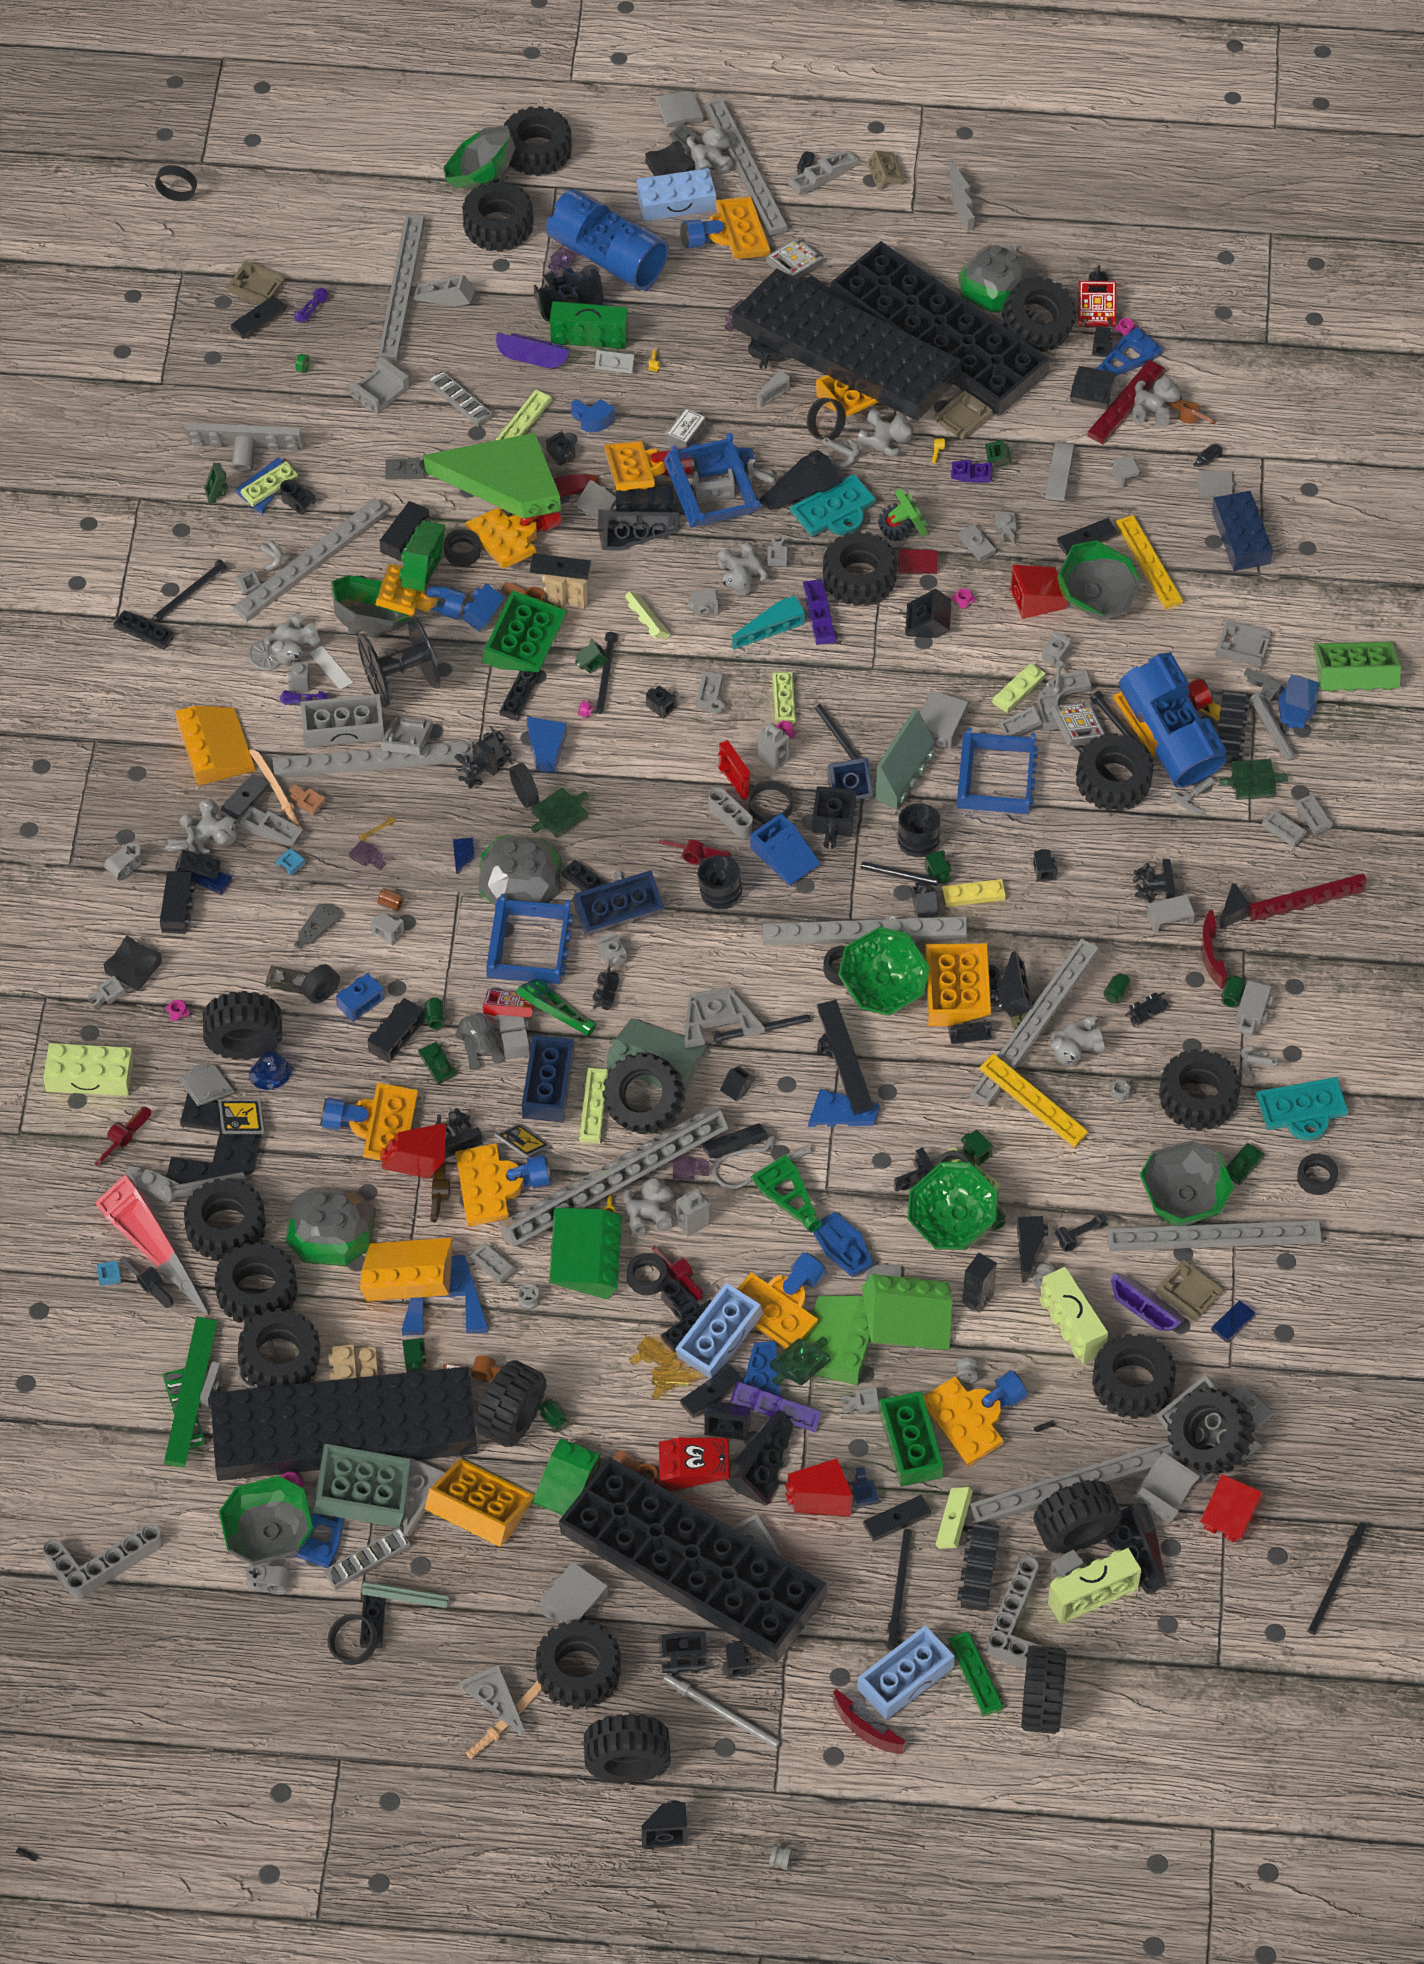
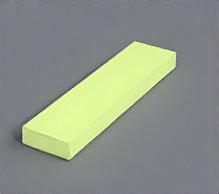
M536 389L496 440L525 435L552 402V396Z
M588 1068L580 1142H601L605 1099L602 1097V1091L605 1090L603 1083L604 1079H608V1069Z

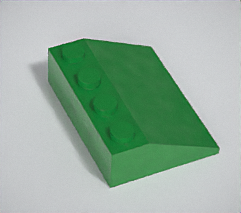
M512 590L484 648L482 662L498 669L539 672L567 610Z
M555 1208L549 1283L608 1299L618 1289L622 1215L604 1209Z

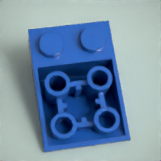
M781 813L750 835V849L789 886L820 865L819 860L796 827Z

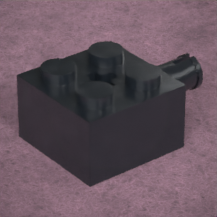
M817 786L812 816V833L825 834L823 843L825 848L829 849V842H831V849L836 847L837 835L852 837L857 790Z

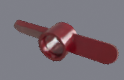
M659 840V844L683 849L682 858L693 865L699 864L702 858L707 859L715 855H725L731 858L729 851L705 846L698 840H688L686 845Z
M144 1106L125 1125L121 1122H116L112 1125L107 1133V1138L113 1143L94 1164L98 1166L117 1146L119 1148L127 1146L132 1140L133 1134L151 1116V1109Z
M654 1245L652 1250L664 1260L670 1277L676 1279L696 1301L702 1300L703 1291L692 1280L693 1270L689 1263L683 1257L672 1262L659 1247Z

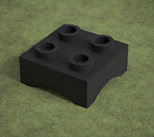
M679 141L673 142L664 149L645 153V163L654 176L695 170L694 163L686 156Z
M126 935L114 955L107 959L103 965L105 974L111 977L115 976L118 981L139 991L161 964L162 959L160 952L146 948Z

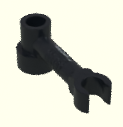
M1098 1214L1090 1222L1069 1231L1066 1227L1058 1228L1055 1231V1235L1059 1240L1062 1250L1070 1252L1078 1245L1075 1239L1076 1236L1092 1229L1106 1227L1107 1223L1105 1221L1108 1219L1105 1214Z

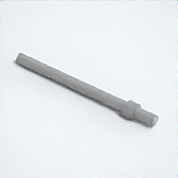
M668 1673L665 1675L663 1681L677 1689L679 1694L684 1697L686 1695L773 1748L777 1749L781 1741L691 1688V1684L684 1680L681 1682Z

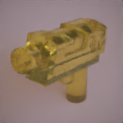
M651 1336L645 1337L637 1345L639 1352L629 1357L632 1365L641 1360L647 1363L654 1361L665 1370L670 1366L679 1370L683 1365L681 1361L676 1359L675 1353L668 1351Z
M655 1366V1369L651 1370L653 1375L651 1385H656L652 1398L659 1400L663 1390H671L673 1386L688 1387L689 1380H699V1372H691L689 1368L674 1369Z

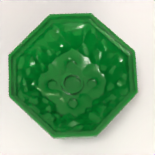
M878 927L845 946L838 976L851 998L854 999L861 1010L890 1016L924 995L930 967L908 933Z
M940 1162L910 1190L907 1219L935 1250H966L980 1238L984 1237L996 1222L998 1191L970 1162Z

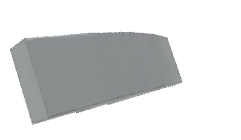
M849 150L822 157L819 164L806 167L803 174L790 177L788 184L798 194L805 193L844 174L859 164V160Z
M952 162L950 163L949 180L953 204L959 219L967 232L974 230L975 217L972 214L973 202L970 199V186Z
M1055 442L1045 499L1065 500L1074 444Z
M252 806L236 820V826L241 829L291 846L294 845L303 832V829L272 812L268 811L265 814ZM223 813V814H222V819H223L224 817H228L229 815L226 814V813Z

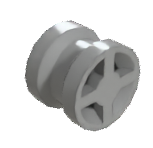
M1039 1264L1036 1269L1037 1275L1033 1277L1032 1283L1041 1289L1043 1277L1056 1271V1269L1047 1264Z
M527 1283L518 1289V1303L521 1308L532 1310L538 1306L539 1290L535 1285Z
M962 1358L956 1362L958 1370L956 1378L959 1382L973 1383L977 1381L978 1374L975 1371L978 1367L977 1361L971 1358Z
M774 1844L769 1866H780L783 1870H788L792 1848L786 1847L784 1849Z

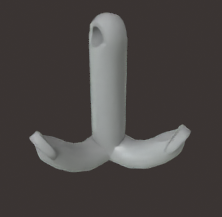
M829 438L822 440L824 445L848 456L846 461L835 465V467L845 468L850 466L859 454V447L854 440H849V443L843 441L842 445Z
M756 459L748 461V473L746 476L750 481L753 477H756L768 483L775 482V478L772 476L774 475L773 471L754 468L753 465Z
M270 538L267 539L269 546L264 543H259L258 545L259 550L274 558V561L263 566L262 570H273L280 565L281 561H286L291 557L289 550L282 554L274 540Z
M187 825V840L171 838L168 840L166 849L168 851L187 849L189 852L197 854L196 848L193 845L195 840L193 828Z
M1251 1044L1241 1050L1243 1057L1241 1063L1242 1070L1251 1079H1254V1076L1249 1069V1062L1272 1067L1279 1066L1278 1059L1266 1057L1268 1052L1265 1050L1249 1052L1253 1049Z

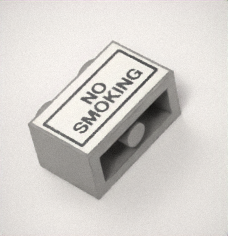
M686 408L682 414L677 416L674 425L667 429L665 435L667 437V446L670 448L675 445L677 448L691 447V444H695L706 430V417Z

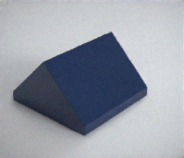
M868 757L828 764L829 787L857 790L856 800L873 797Z

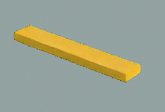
M1131 515L1116 520L1119 532L1163 608L1166 610L1181 605L1183 603L1182 597L1135 516Z
M994 1053L980 1066L979 1070L1073 1148L1088 1134L1089 1131Z

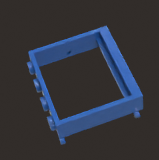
M732 433L727 434V439L678 449L676 445L672 446V451L668 452L665 457V465L691 528L753 514L755 509L761 507L760 501L751 488V481L744 471V463L740 461L738 456V449L733 443ZM724 450L745 504L703 514L700 511L680 460Z
M968 727L967 732H963L957 808L1029 814V806L1033 807L1034 795H1030V790H1035V778H1032V774H1036L1037 762H1033V758H1037L1038 746H1034L1035 733H1031V738L971 733L972 728ZM974 748L1029 752L1026 799L970 795Z
M501 894V898L496 901L486 965L487 978L529 982L539 979L545 983L560 984L561 976L565 977L566 964H563V961L568 959L566 942L570 943L571 931L568 930V927L573 925V914H570V900H566L565 905L505 900V894ZM508 915L563 919L557 966L555 969L501 964Z

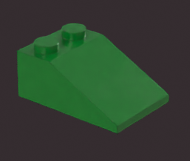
M560 1438L549 1458L532 1503L563 1516L596 1475L600 1467L599 1454Z

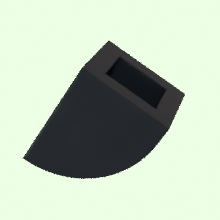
M740 1066L732 1068L728 1071L720 1091L734 1101H738L748 1091L755 1076Z

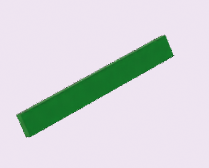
M196 1316L164 1464L181 1468L186 1466L217 1320Z

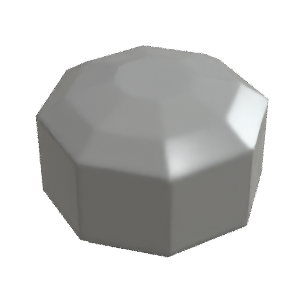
M1118 1079L1112 1083L1110 1095L1115 1100L1124 1101L1130 1096L1131 1086L1127 1081Z

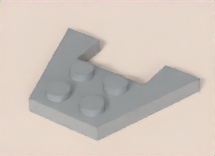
M730 987L689 994L685 1048L705 1045L701 1029L740 1022L743 1034L746 1037L765 1033V1027Z

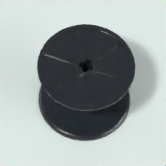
M411 615L408 619V631L412 646L400 651L394 649L392 654L378 658L370 640L364 634H358L357 636L358 650L366 677L374 694H380L381 706L387 708L390 703L386 676L397 672L404 673L406 669L419 665L426 680L434 689H439L441 686L440 672L432 645L421 622L415 615ZM402 654L399 660L392 658V656Z

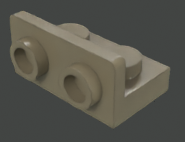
M874 151L867 164L877 189H882L886 182L902 184L905 178L894 153Z

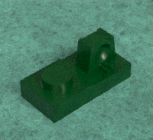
M213 463L204 487L209 503H215L217 497L225 496L228 490L227 483H225L226 472L223 470L221 463Z
M437 1041L418 1050L420 1058L438 1085L456 1077L455 1070Z
M1247 1142L1226 1167L1231 1181L1240 1186L1262 1161L1264 1153Z

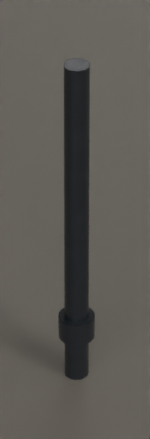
M1359 1522L1354 1534L1350 1536L1347 1542L1348 1547L1307 1630L1311 1635H1316L1355 1551L1361 1546V1538L1367 1528L1365 1523Z
M910 1529L903 1530L892 1616L887 1628V1633L889 1634L887 1649L889 1650L896 1648L897 1637L901 1631V1624L899 1622L912 1530Z

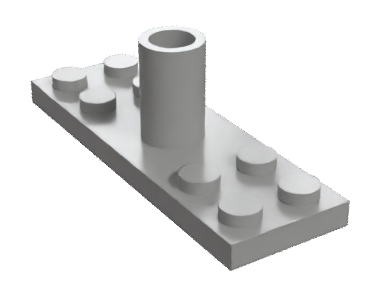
M185 422V432L189 444L194 446H203L205 444L213 447H222V445L234 446L232 468L242 472L251 470L253 447H266L270 450L286 448L290 451H297L298 449H303L304 445L300 428Z

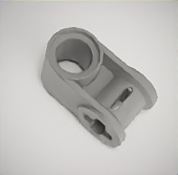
M133 842L126 844L105 861L104 868L118 881L125 879L143 863L140 846Z
M250 1565L246 1570L247 1587L251 1591L267 1592L276 1595L284 1594L287 1589L289 1570L283 1566Z

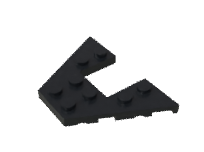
M187 1093L180 1120L181 1126L219 1131L220 1133L212 1163L171 1157L166 1178L179 1184L239 1172H243L245 1175L254 1173L262 1134H223L219 1105L211 1101L197 1106L190 1094Z

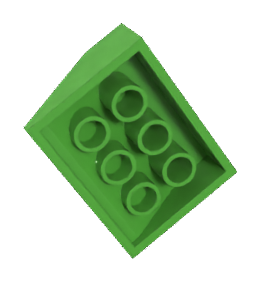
M1392 641L1314 643L1318 682L1321 690L1334 691L1335 689L1352 691L1354 689L1373 690L1374 688L1392 690L1400 688L1401 665Z
M872 1274L863 1284L862 1292L871 1343L949 1350L952 1296L949 1282Z
M818 1296L812 1314L818 1319V1323L804 1339L795 1370L858 1386L871 1344L863 1296Z

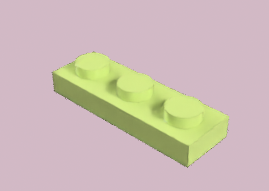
M1030 663L993 697L992 703L1008 713L1045 679L1046 673Z

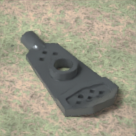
M319 903L298 933L299 939L294 943V946L300 949L305 943L313 942L329 926L340 919L339 909L332 904ZM314 925L320 926L319 929H313L312 927Z

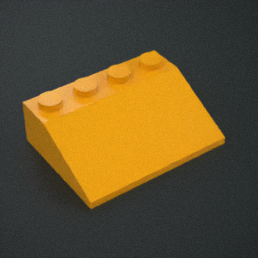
M828 375L816 380V396L819 399L825 397L839 401L845 409L846 417L878 403L877 400L850 388L848 385ZM832 402L824 404L827 408L836 412Z
M191 706L175 710L177 726L197 786L255 771L234 707Z
M987 943L926 944L925 960L930 967L926 983L928 1026H951L991 1015Z
M453 1238L370 1243L361 1270L360 1290L366 1301L449 1295Z
M460 1458L429 1489L424 1509L501 1547L519 1524L532 1504L535 1495Z

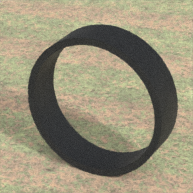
M168 165L158 171L155 187L162 196L170 200L187 201L194 196L197 180L189 170L176 165ZM164 175L179 176L185 179L192 189L186 192L174 191L166 187L161 182L160 177Z
M824 397L816 400L811 405L807 415V427L814 438L834 440L844 429L846 413L839 401ZM832 402L837 413L836 424L827 436L822 437L816 428V417L819 409L825 403Z
M519 763L510 767L511 782L522 805L528 808L538 804L539 795L537 787L527 766L524 763Z
M765 781L753 787L749 793L748 807L750 814L756 820L768 823L779 815H765L755 810L752 806L751 801L753 797L764 790H776L783 793L788 798L790 804L781 814L786 818L790 815L792 811V794L785 785L775 781Z
M344 1615L336 1620L329 1630L328 1648L336 1659L345 1664H361L368 1660L376 1649L378 1642L376 1628L361 1615ZM351 1620L365 1621L370 1629V1642L367 1649L354 1659L340 1658L335 1649V1638L339 1629Z

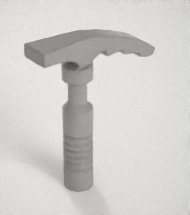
M1208 777L1198 786L1194 787L1189 794L1186 793L1182 797L1175 791H1172L1170 797L1185 809L1203 815V809H1199L1188 802L1194 795L1197 796L1214 784V780L1212 777Z

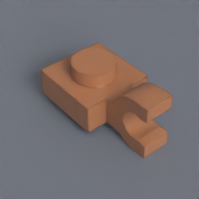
M294 784L289 789V792L292 793L290 799L297 801L298 807L313 816L325 803V797L310 788L305 792Z

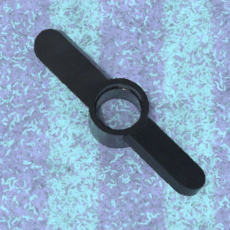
M122 1256L120 1261L136 1275V1279L143 1290L151 1293L165 1308L172 1307L174 1304L173 1298L160 1286L163 1280L159 1273L152 1266H149L142 1272L128 1258Z

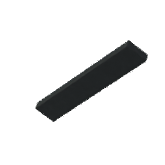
M837 999L817 1004L816 1008L853 1115L873 1111L874 1106Z

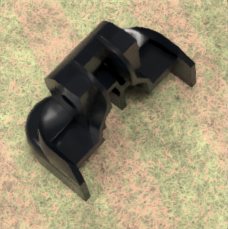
M571 267L567 269L562 268V276L556 278L552 271L543 275L545 287L538 289L537 285H533L534 298L537 301L538 310L542 318L550 322L552 302L567 303L565 295L573 293L575 303L602 305V282L596 268L590 270L591 275L580 278L575 275Z

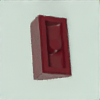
M900 549L898 573L937 574L938 551Z

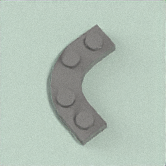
M1086 670L1060 675V693L1058 694L1053 693L1056 677L1048 681L1044 689L1039 693L1037 712L1043 723L1041 725L1043 732L1059 729L1051 712L1052 706L1058 705L1059 701L1066 695L1091 690V683Z

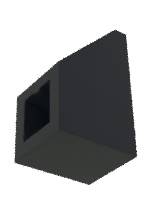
M921 882L915 883V886L910 887L916 916L918 918L938 916L936 891L930 884L927 885V883Z

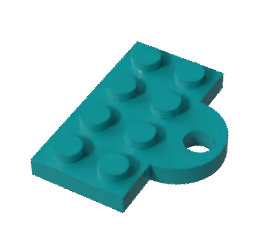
M853 474L843 479V483L829 491L818 492L791 506L790 512L811 537L826 529L834 534L844 536V534L849 532L854 534L855 531L861 528L863 524L862 511L874 505L876 499L856 475ZM847 522H851V523H853L854 525L848 527V526H846V525H844V524L847 523Z
M1337 1077L1256 1092V1099L1266 1130L1287 1127L1294 1137L1303 1141H1313L1321 1138L1327 1131L1329 1119L1347 1116L1348 1114ZM1313 1127L1316 1131L1309 1133L1305 1128Z

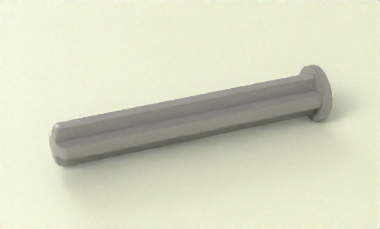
M1256 693L1249 698V704L1254 706L1283 758L1290 761L1295 757V753L1264 702L1263 694Z
M243 1172L174 1186L165 1185L164 1195L169 1202L173 1198L193 1195V1191L196 1188L201 1189L202 1184L206 1182L212 1183L214 1179L220 1178L221 1181L225 1180V1178H232L235 1182L241 1180L245 1184L246 1177Z

